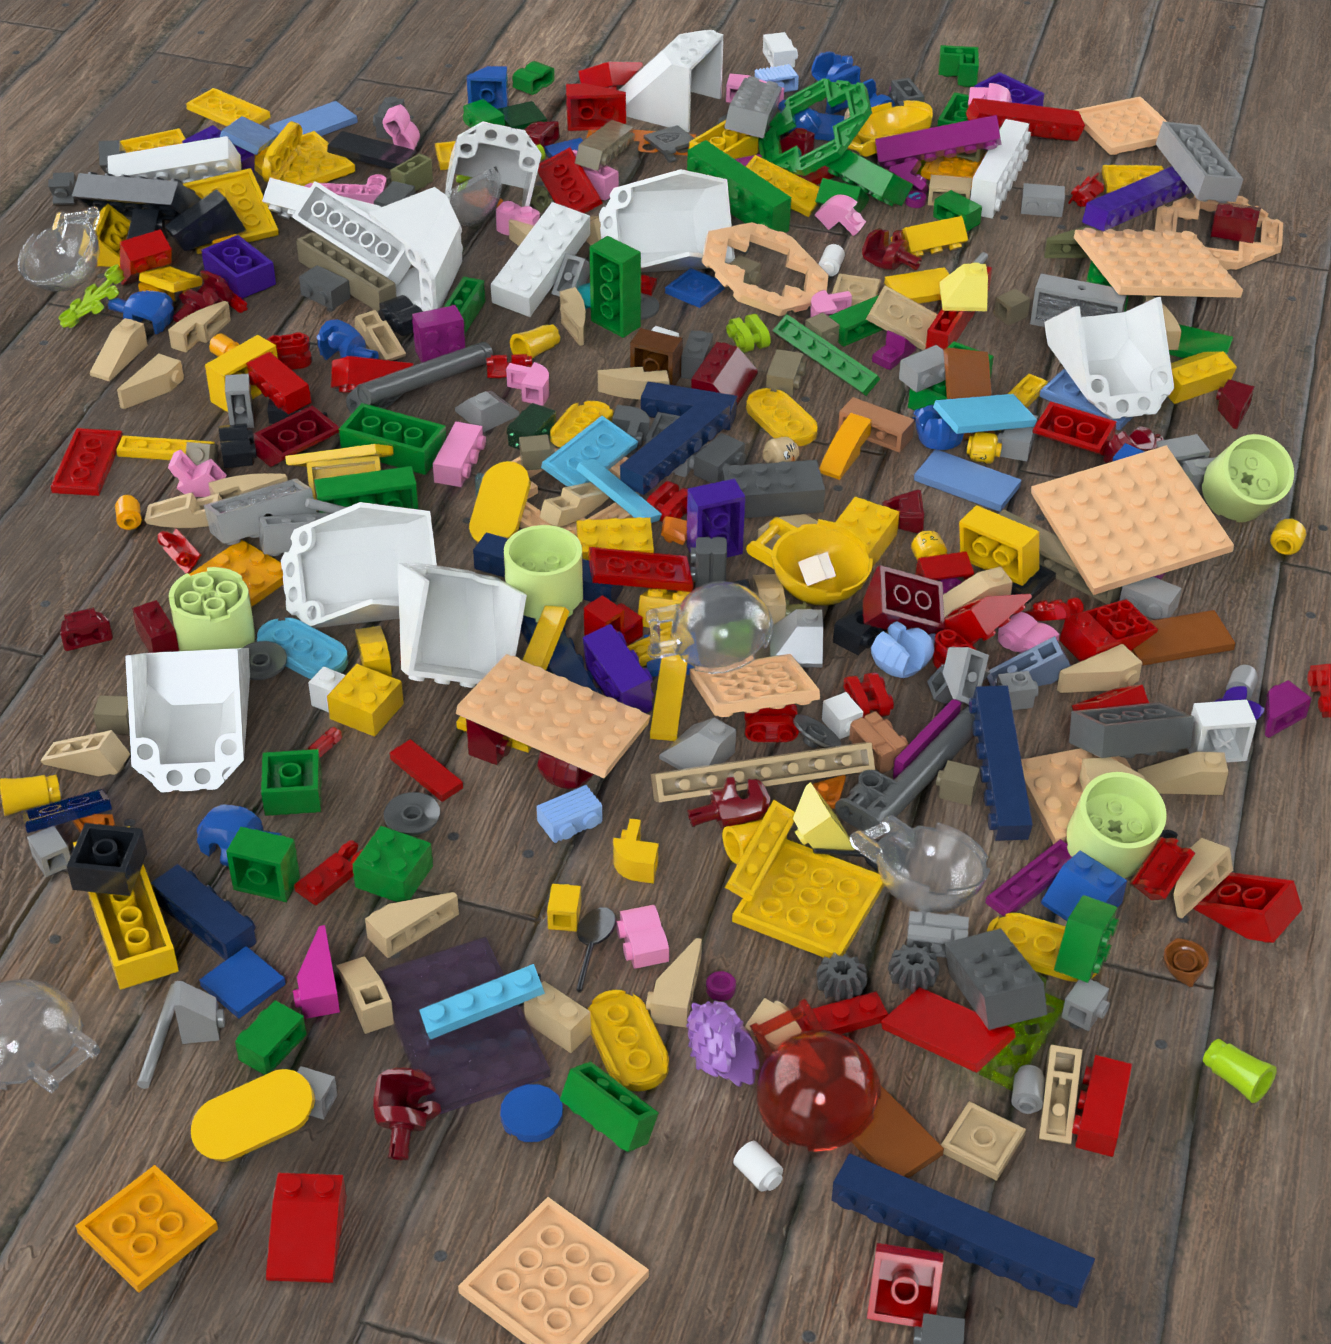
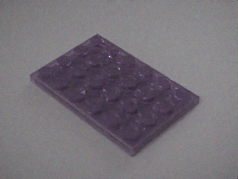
M486 937L377 972L390 997L394 1020L393 1025L412 1069H420L427 1072L431 1076L436 1088L435 1092L424 1097L426 1101H434L441 1105L440 1114L551 1077L548 1063L519 1004L431 1040L429 1039L419 1011L420 1009L505 976Z

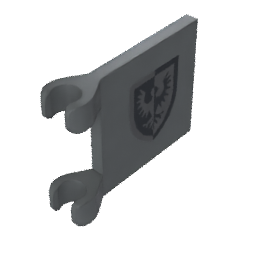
M678 125L644 135V139L663 153L669 163L677 161L673 155L676 153V150L689 147V142L695 139Z

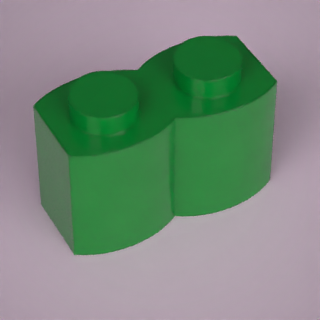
M532 61L525 68H520L514 72L512 76L513 88L534 95L542 87L546 88L554 82V68L537 61Z

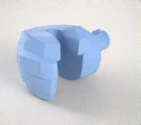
M896 621L888 627V634L883 631L876 637L871 647V654L876 665L881 670L894 677L907 678L924 668L933 657L936 634L928 635L920 628L906 630V626Z

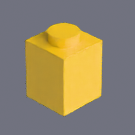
M552 884L547 908L548 929L577 932L581 910V886Z

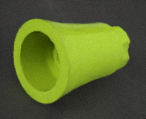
M1220 1039L1214 1040L1203 1056V1062L1212 1069L1214 1074L1236 1088L1251 1103L1258 1102L1267 1093L1276 1076V1066L1261 1061L1231 1043L1227 1044Z

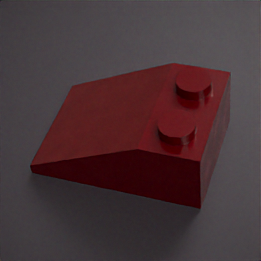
M1219 202L1214 217L1211 237L1253 244L1261 208L1230 202Z

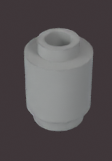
M1240 665L1235 668L1226 686V691L1232 687L1246 686V699L1250 700L1258 682L1256 670L1250 665Z
M1024 1065L1014 1075L1011 1102L1022 1113L1031 1114L1043 1107L1045 1077L1040 1068L1033 1065Z

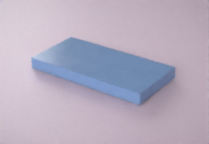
M337 101L276 122L269 125L270 130L279 135L290 121L301 125L303 134L315 131L320 136L353 125L358 121L355 114Z
M241 116L221 131L220 137L227 136L232 144L256 155L269 146L276 139L278 133Z
M1065 369L1040 390L1039 397L1048 401L1110 419L1086 399ZM1121 417L1120 419L1111 420L1117 421L1116 430L1120 431L1133 417Z
M934 450L914 475V481L999 512L1002 511L1021 486V479L940 450Z

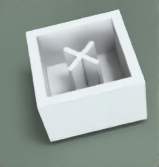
M1234 700L1194 703L1191 714L1194 716L1191 748H1188L1189 754L1194 752H1224L1226 762L1247 761L1257 723L1248 701Z

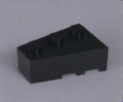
M217 189L165 225L174 241L184 251L211 243L216 239L246 231L228 200Z
M134 209L127 239L162 230L167 240L165 220L161 218L159 210Z

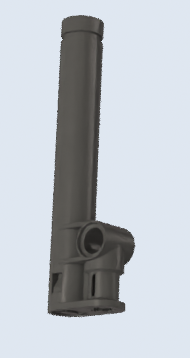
M480 342L359 384L346 398L348 410L352 414L361 403L384 409L392 405L406 392L487 364L486 358L493 355L492 348L488 343Z
M966 706L894 780L875 770L861 772L858 783L850 790V795L847 798H841L835 804V810L840 818L869 835H880L938 775L939 770L946 766L947 761H951L974 737L973 720H975V716L970 714L969 706Z

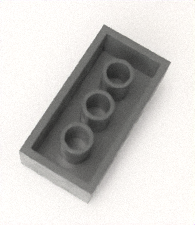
M817 460L782 461L778 463L722 467V481L735 479L745 495L744 518L824 512L825 487Z
M1161 702L1072 711L1069 743L1100 758L1116 756L1134 758L1135 754L1157 755L1159 751L1177 753L1179 749L1191 748L1194 716Z
M1002 929L945 943L949 975L988 1030L1047 1015L1044 982Z

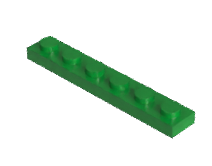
M787 314L773 329V332L779 338L864 396H867L880 380L877 374Z

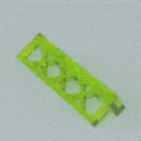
M1038 975V976L1041 978V980L1044 982V990H1045L1047 978H1044V977ZM1045 993L1046 1004L1055 1008L1053 1013H1047L1044 1016L1007 1025L1015 1029L1016 1037L979 1071V1075L1013 1091L1014 1075L1020 1067L1031 1063L1063 1013L1065 1001ZM1038 1023L1041 1032L1027 1035L1024 1027ZM1025 1044L1028 1051L1027 1054L1014 1056L1011 1047ZM1011 1065L1014 1074L1009 1078L996 1072L998 1067Z

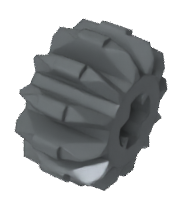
M916 943L911 948L903 944L900 950H894L888 964L892 984H899L900 991L908 988L911 993H914L919 987L925 990L928 987H933L940 969L936 953H929L927 946L918 948Z
M834 952L831 958L824 957L816 972L818 990L824 991L826 999L835 997L836 1002L843 998L846 1000L860 996L862 990L867 985L865 964L859 963L858 956L849 958L847 952L843 956H838Z

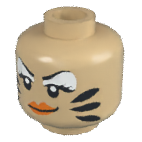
M789 437L770 439L766 442L763 450V459L766 463L796 461L799 456L797 444Z

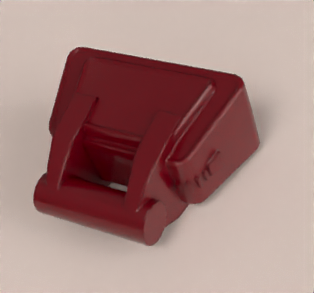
M558 121L534 122L524 129L534 144H540L543 148L544 146L554 144L560 138Z
M918 489L882 502V506L899 511L898 529L917 534L924 531V508L921 490Z
M94 607L64 614L65 620L62 621L60 635L65 651L113 639L109 619L101 612H95Z

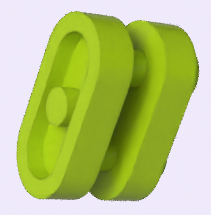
M757 314L746 315L745 323L739 317L730 319L729 324L726 326L728 336L732 337L736 346L743 353L753 351L754 343L759 349L770 346L769 331Z

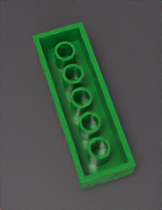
M707 140L688 149L687 171L727 179L730 213L745 224L753 222L765 225L778 232L787 233L789 231L792 197Z

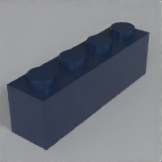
M648 381L641 395V410L645 411L651 418H655L658 412L682 416L708 395L730 405L731 420L728 427L724 429L730 430L737 413V396Z
M177 864L150 883L158 906L225 961L245 946L250 949L256 944L254 932L256 927L253 921L245 915L243 917L237 912L231 902L224 901L217 896L211 886L202 884L192 871H186Z

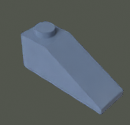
M1054 636L990 669L987 679L990 686H996L998 674L1029 671L1032 680L1036 681L1038 686L1047 685L1059 680L1060 670L1070 667L1071 664L1057 638Z

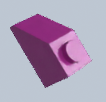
M1289 680L1280 685H1274L1267 693L1264 724L1265 736L1268 738L1307 717L1312 698Z

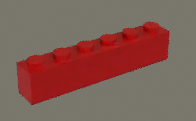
M973 98L966 112L968 120L997 115L999 130L1005 119L1028 123V132H1031V136L1078 141L1085 128L1084 121L1079 111Z
M986 266V267H987V274H988V291H989V289H990V281H991L992 267ZM941 309L927 330L926 349L937 345L945 350L953 341L957 342L976 311H943Z

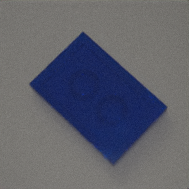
M98 789L27 809L20 813L27 833L112 810V806L104 789Z

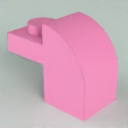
M989 83V88L970 87L968 107L973 98L1012 102L1010 91L1002 85Z
M846 195L831 197L815 214L828 230L840 222L853 236L866 223L861 214L853 208L857 202Z
M826 290L817 292L811 298L810 318L820 313L829 316L851 307L852 295L849 291L829 295Z
M535 362L531 367L509 363L506 368L507 387L521 389L522 402L544 406L550 393L548 370Z
M181 449L173 454L168 466L171 473L180 480L177 489L183 494L192 492L195 497L210 496L208 483L226 478V474L212 459L196 466Z

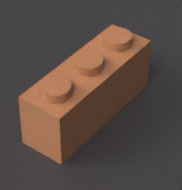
M852 397L839 412L838 430L850 413L872 419L871 435L867 438V441L899 453L913 438L915 419Z

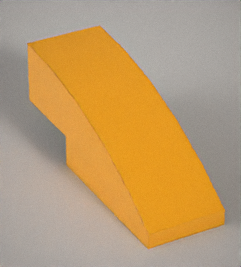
M853 413L849 414L836 433L819 467L821 474L838 480L842 478L860 455L863 443L871 435L872 419Z

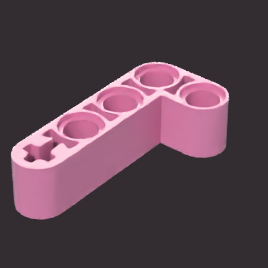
M379 174L370 176L366 185L319 183L339 196L374 204V200L387 188L386 177ZM313 183L306 184L304 187L311 188Z

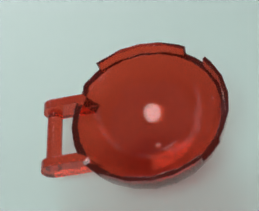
M804 998L798 1001V1006L760 1025L757 1022L750 1025V1029L766 1058L759 1071L756 1084L757 1105L762 1121L770 1132L783 1143L804 1146L808 1148V1151L813 1152L833 1150L859 1137L875 1118L873 1113L878 1099L881 1100L880 1078L874 1063L864 1049L846 1036L833 1031L823 1030L810 1005ZM802 1017L806 1018L812 1030L791 1035L780 1042L773 1050L771 1049L765 1038L766 1035Z

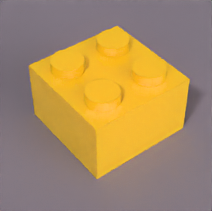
M356 664L327 695L330 719L375 737L404 704L402 681Z

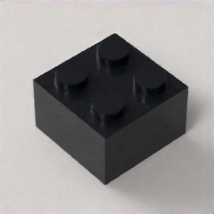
M85 823L67 864L72 890L130 896L147 855L143 830L140 828Z

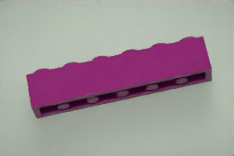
M997 115L875 139L878 162L884 169L916 159L930 162L936 160L937 157L945 156L950 158L956 156L957 153L965 152L966 154L977 152V149L985 148L986 150H992L997 148L998 145H1002Z

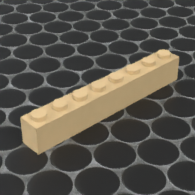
M862 742L659 772L650 775L654 801L665 802L710 795V790L724 788L727 777L735 778L736 788L739 791L748 789V779H757L763 782L764 786H772L858 773L865 770H875L872 743Z

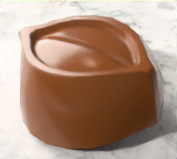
M1176 938L1164 949L1165 966L1171 975L1181 983L1193 987L1209 964L1208 954L1204 948L1193 941Z

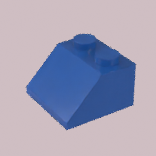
M487 66L467 75L468 104L484 99L496 109L507 107L509 103L507 66Z
M1080 850L1062 866L1043 897L1041 904L1066 921L1083 895L1118 908L1123 902L1127 880Z

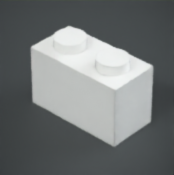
M786 33L763 35V53L771 67L784 66L785 64L795 67V59L798 58V52Z

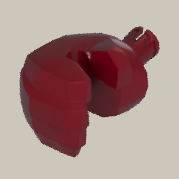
M878 228L867 235L862 248V255L871 264L889 270L897 269L902 263L914 270L920 267L921 263L919 262H922V258L908 252L909 242L905 240L903 230L893 232L890 245L888 244L889 230Z
M207 270L200 271L204 284L197 292L187 288L179 295L183 306L173 316L174 321L177 323L188 315L216 303L226 301L229 304L233 293L226 280Z
M1142 426L1136 428L1129 436L1125 431H1122L1119 434H1115L1106 444L1103 460L1106 464L1113 462V457L1125 443L1146 452L1156 449L1157 442L1164 439L1163 437L1159 438L1160 434H1153L1149 428Z
M540 752L537 764L538 770L542 777L554 786L565 789H577L589 782L594 775L547 753Z
M727 777L724 788L710 790L711 804L689 809L687 814L689 820H691L690 824L692 827L716 820L721 830H723L726 826L741 825L763 819L770 806L771 798L763 782L757 779H748L749 797L741 799L737 793L735 778Z
M395 1067L385 1070L377 1078L373 1102L374 1114L379 1126L391 1130L389 1159L408 1160L411 1132L425 1130L426 1122L441 1113V1105L437 1102L427 1101L418 1104L422 1096L430 1095L436 1091L431 1076L423 1070Z

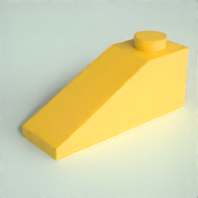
M381 626L355 629L362 666L392 677L390 655Z

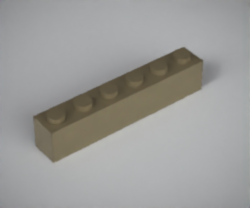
M614 120L609 121L579 144L575 164L596 171L600 170L633 144L635 138L633 133L634 127Z
M315 232L296 239L300 263L310 269L318 265L348 279L350 295L377 312L380 310L379 303L397 297L396 284Z
M1004 509L999 513L1001 516L1039 531V564L1056 572V579L1107 605L1115 602L1121 596L1122 586L1093 595L1057 535Z

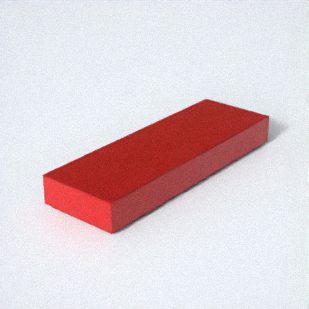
M411 739L389 752L390 759L441 802L463 789V781Z

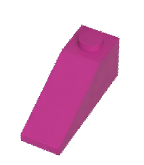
M325 925L318 927L297 975L299 989L293 990L295 1007H302L304 1019L340 1013Z

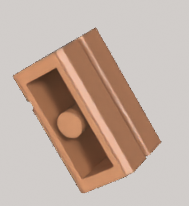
M876 711L866 715L865 718L861 717L854 720L850 724L849 740L853 744L862 742L872 743L875 768L880 773L891 770L894 767L895 758L909 745L904 736H899L893 730L891 722L888 719H883Z

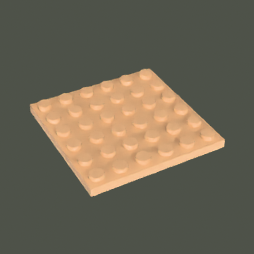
M1092 228L1075 230L1074 239L1119 295L1241 298L1243 289L1193 232L1183 231L1182 233H1174L1169 230H1164L1163 232H1154L1152 230L1137 232L1131 229H1124L1123 231L1108 229L1103 232Z
M1167 445L1031 486V494L1093 595L1233 552V542Z

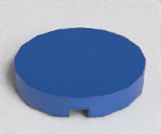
M526 1084L513 1089L505 1096L501 1104V1123L504 1130L510 1136L511 1134L517 1136V1140L539 1142L551 1137L558 1126L560 1127L563 1121V1104L558 1094L550 1088L539 1084Z

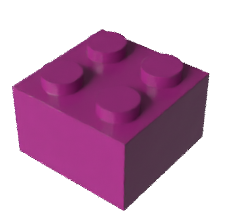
M456 305L412 314L415 352L421 363L465 348L464 320Z

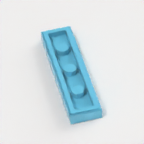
M590 459L578 463L576 470L634 518H650L651 523L660 520L662 513L598 461Z

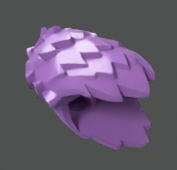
M707 1001L703 1005L693 1002L686 1027L688 1028V1038L690 1040L688 1046L692 1048L690 1056L696 1059V1069H702L705 1073L714 1077H718L719 1074L727 1080L730 1079L738 1087L742 1086V1082L752 1085L755 1081V1069H759V1059L756 1053V1044L743 1026L744 1022L738 1017L735 1010L724 1002L714 1001L711 1004L710 1001Z

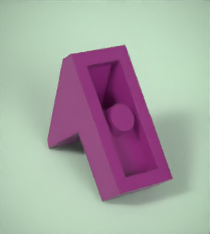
M919 159L893 165L889 168L890 172L912 183L913 189L923 192L925 195L928 192L927 180L921 175L916 174L922 165Z
M888 330L886 345L873 354L872 362L891 370L902 359L915 352L916 346L906 338Z

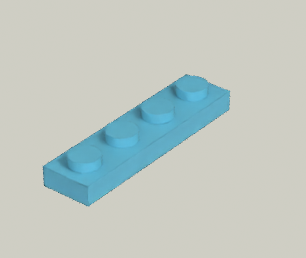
M532 964L422 1008L419 1011L426 1032L431 1040L543 995L545 992L536 968Z

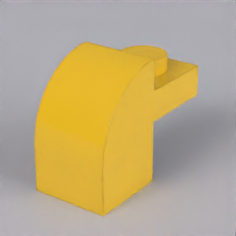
M629 819L627 830L622 829L621 838H613L614 867L620 875L629 880L654 884L658 867L659 843L641 841V820Z

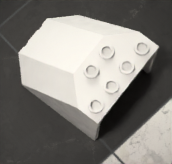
M714 30L679 34L619 89V91L626 92V116L669 128L678 125L686 132H689L691 92L717 99L722 98L723 34L716 33Z
M481 122L457 136L451 152L445 195L449 200L454 174L523 188L522 207L529 206L541 159V152L525 130Z
M682 169L613 188L609 195L611 199L607 206L603 207L599 213L601 239L610 236L640 251L641 272L688 270L690 268L710 269L709 267L706 268L701 262L708 231L732 226L727 179ZM727 246L725 263L729 264L735 259L734 248Z
M433 187L368 212L370 218L405 245L407 258L414 267L409 269L398 286L396 285V296H407L423 312L442 308L461 266L463 252L461 225L447 196Z
M1156 297L1126 312L1081 317L1080 306H1076L1044 322L1047 344L1086 399L1110 419L1156 414L1165 398L1173 391L1174 383L1161 297Z
M359 502L294 529L290 538L292 546L289 552H284L281 559L284 592L286 594V610L291 615H296L301 622L313 628L400 619L399 563L437 565L430 511Z
M399 563L401 670L409 675V679L424 681L425 678H433L434 682L449 685L450 681L460 682L459 685L474 688L506 654L516 657L526 594L497 577L481 575L469 570L423 563Z
M249 648L126 655L132 767L152 782L160 792H172V790L194 791L206 788L207 790L218 789L244 761L250 683Z

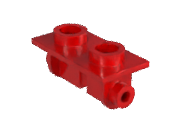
M1099 173L1095 174L1092 178L1088 176L1081 186L1077 185L1071 192L1072 198L1068 204L1075 201L1078 206L1085 207L1087 202L1092 201L1104 191V184L1096 179Z
M527 354L511 355L512 362H507V355H491V357L486 358L487 378L500 379L507 377L506 368L509 363L526 367L532 366V356H527Z
M177 528L173 533L162 531L158 534V543L164 546L163 549L186 574H189L200 558L201 553Z

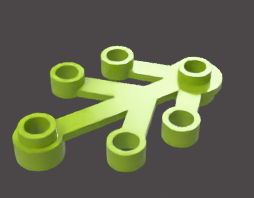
M118 264L110 267L105 272L104 276L107 280L99 288L96 284L87 287L83 301L80 298L75 299L70 304V308L59 316L58 319L61 321L60 325L63 328L74 327L79 322L78 318L89 312L93 314L101 312L104 305L100 300L105 297L111 300L119 294V290L115 285L120 283L125 276L123 275L124 271Z

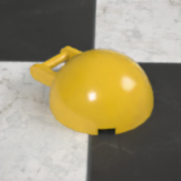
M910 100L903 101L904 106L892 107V102L874 106L871 108L872 114L847 149L857 151L860 155L868 157L877 153L875 141L877 138L928 129L932 124V107L925 102Z
M775 517L770 521L767 530L756 541H751L746 547L750 556L775 570L779 582L792 596L802 602L806 601L807 604L818 606L837 604L853 596L866 582L873 563L872 558L869 559L866 552L868 549L867 544L858 534L836 522L818 519L817 524H803L797 528L781 518ZM778 534L781 537L775 543L773 550L766 547L765 545ZM828 552L836 577L807 586L798 562Z

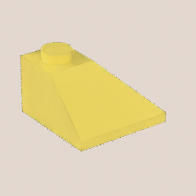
M963 264L940 281L943 311H987L988 274L986 264Z
M812 783L806 785L793 816V820L798 827L795 833L802 844L806 845L809 843L813 849L855 850L854 843L831 807Z

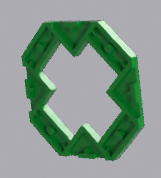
M823 78L788 97L784 103L786 106L781 113L777 112L770 122L771 128L765 133L764 138L758 139L760 155L763 159L793 174L803 176L836 161L844 154L872 114L868 91L864 83L857 82L854 85L850 84L849 81L837 80L836 82H831L829 79ZM826 97L831 108L847 100L850 117L833 126L835 139L803 156L798 146L782 153L779 136L796 127L794 114L806 110L809 106L824 100Z

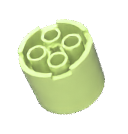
M1259 434L1243 436L1234 441L1206 467L1202 492L1207 504L1217 515H1223L1226 518L1236 520V522L1254 520L1289 492L1294 480L1292 460L1285 448L1270 437Z
M537 525L524 528L514 533L507 540L504 546L505 582L527 595L523 615L536 618V622H538L544 606H557L568 609L570 611L568 617L571 616L573 610L583 600L582 545L579 539L573 533L561 527Z
M207 567V572L197 573L192 576L187 573L172 585L169 592V602L179 651L238 649L255 642L249 590L240 574L226 568Z
M1110 772L1094 778L1085 787L1067 826V849L1070 856L1073 857L1081 850L1124 879L1134 875L1154 848L1165 827L1166 808L1162 797L1150 783L1130 773Z

